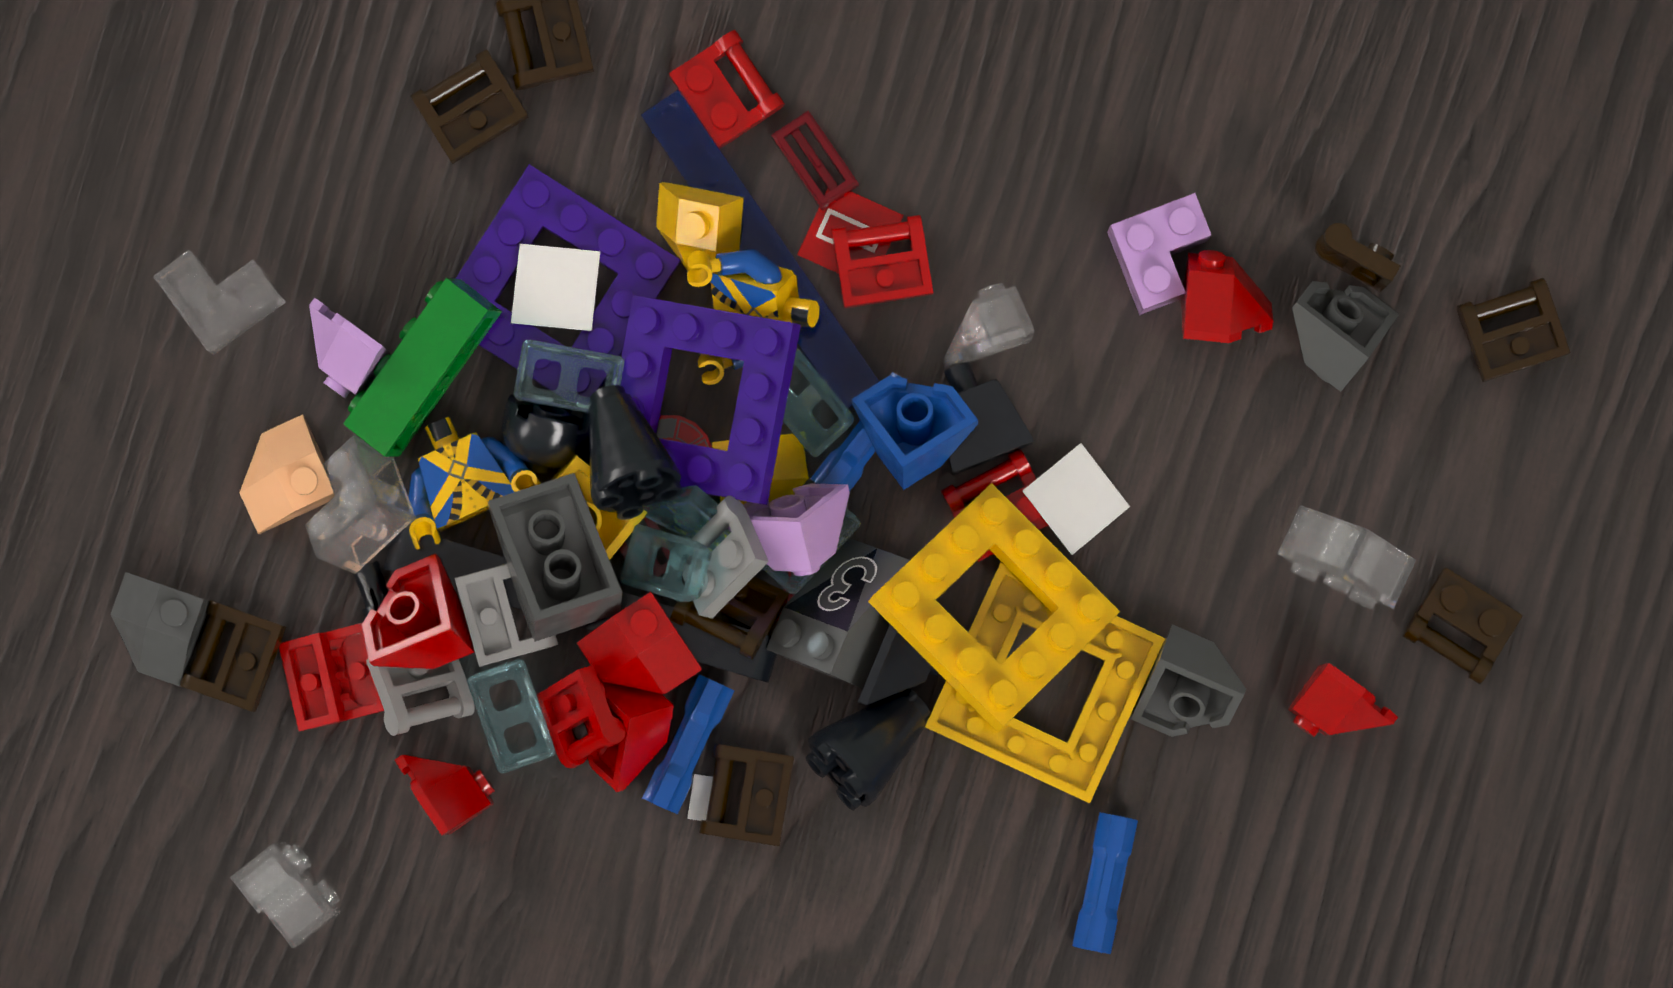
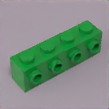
M446 278L444 281H438L430 289L425 298L427 306L418 318H412L403 327L399 335V339L402 341L393 354L389 353L380 360L374 369L373 374L376 378L367 391H360L348 407L350 415L343 425L384 457H400L502 313L500 309L461 279Z

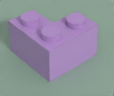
M1195 193L1110 225L1107 231L1139 315L1181 300L1185 295L1184 287L1171 255L1203 244L1211 236Z

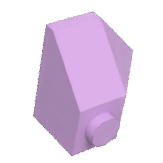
M314 298L309 304L318 367L328 375L323 383L344 398L350 392L357 395L360 391L367 390L376 378L373 374L374 369L389 352L338 313L335 314L326 305Z
M807 484L793 488L794 495L782 496L770 503L768 500L767 505L752 502L744 504L769 561L767 565L774 571H792L796 576H806L817 572L820 569V565L836 553L850 494L848 484Z

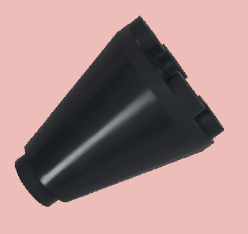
M620 385L606 386L595 391L590 396L591 405L588 410L590 493L593 504L600 510L616 512L618 519L626 520L639 516L643 512V507L678 497L682 493L679 468L630 394H626L624 387Z
M910 689L905 690L902 694L897 693L815 732L808 738L811 753L805 757L806 761L818 776L823 778L827 775L838 787L836 790L838 797L849 809L854 811L860 805L867 807L880 795L925 728V721L931 715L930 710L925 702Z

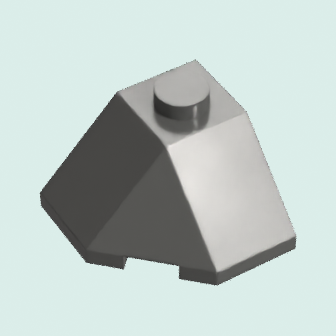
M1312 281L1292 307L1305 365L1316 372L1320 379L1330 383L1340 392L1368 360L1399 316L1396 311L1364 287L1349 285L1345 291L1332 290L1327 282Z
M125 572L110 615L137 671L179 686L183 674L188 671L207 617L206 610L210 601Z
M1172 624L1130 719L1171 737L1188 734L1190 728L1210 724L1212 728L1227 726L1230 724L1244 697L1246 688L1214 642Z

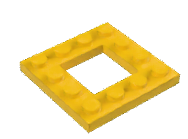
M992 483L868 601L997 732L1031 701L1120 612ZM988 550L1053 613L1001 665L936 601Z
M1000 563L968 633L1001 665L1006 660L1022 623L1037 630L1053 613L1003 563ZM1116 616L1081 650L1103 660L1104 663L1067 742L1015 718H1012L997 732L947 681H945L925 728L1090 803L1165 638Z

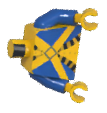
M750 249L719 253L716 255V259H710L707 253L697 250L692 252L687 259L688 267L692 268V270L687 272L688 283L695 287H702L711 281L713 306L716 310L791 322L806 327H814L818 321L819 304L815 300L799 298L797 277L794 272L779 267L757 250ZM701 354L698 358L699 368L710 364L717 366L716 369L702 374V382L707 385L719 383L724 376L725 368L732 367L733 370H737L743 367L744 361Z
M450 417L433 422L426 426L425 430L435 451L418 458L420 467L411 474L407 505L411 520L409 533L416 549H420V538L425 535H432L437 545L441 540L438 530L442 532L488 511L489 500L541 484V482L528 469L522 459L513 455L506 445L494 437L480 439L475 432L459 439Z

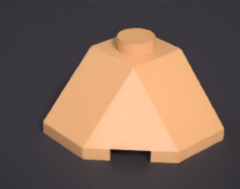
M303 414L263 432L260 436L240 490L241 498L258 534L341 497Z

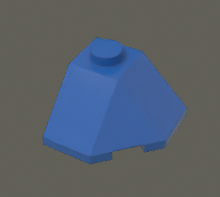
M888 376L851 399L852 405L878 457L903 490L940 468L978 425L977 417L954 387L934 383V387L908 383L906 378Z

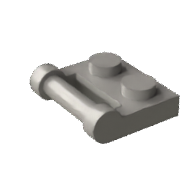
M733 496L725 497L717 505V513L686 545H678L669 556L672 565L681 572L698 614L708 618H713L769 562L746 508ZM730 526L732 532L700 562L698 557Z
M507 564L455 578L479 667L558 645L556 635L534 642L533 637L519 640L503 579L511 578Z
M369 659L366 660L385 711V727L392 736L408 732L411 726L452 715L456 718H462L474 713L475 702L459 659L435 669L372 666L369 663ZM443 686L447 687L449 698L406 709L402 697Z

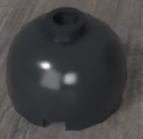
M524 393L522 402H517L515 394H511L507 399L502 419L501 430L503 440L513 455L522 459L530 471L547 473L549 467H564L575 455L578 457L582 455L589 441V416L584 411L581 419L571 414L573 405L550 397Z

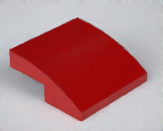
M362 623L280 643L279 650L299 732L384 712L366 662L368 654Z

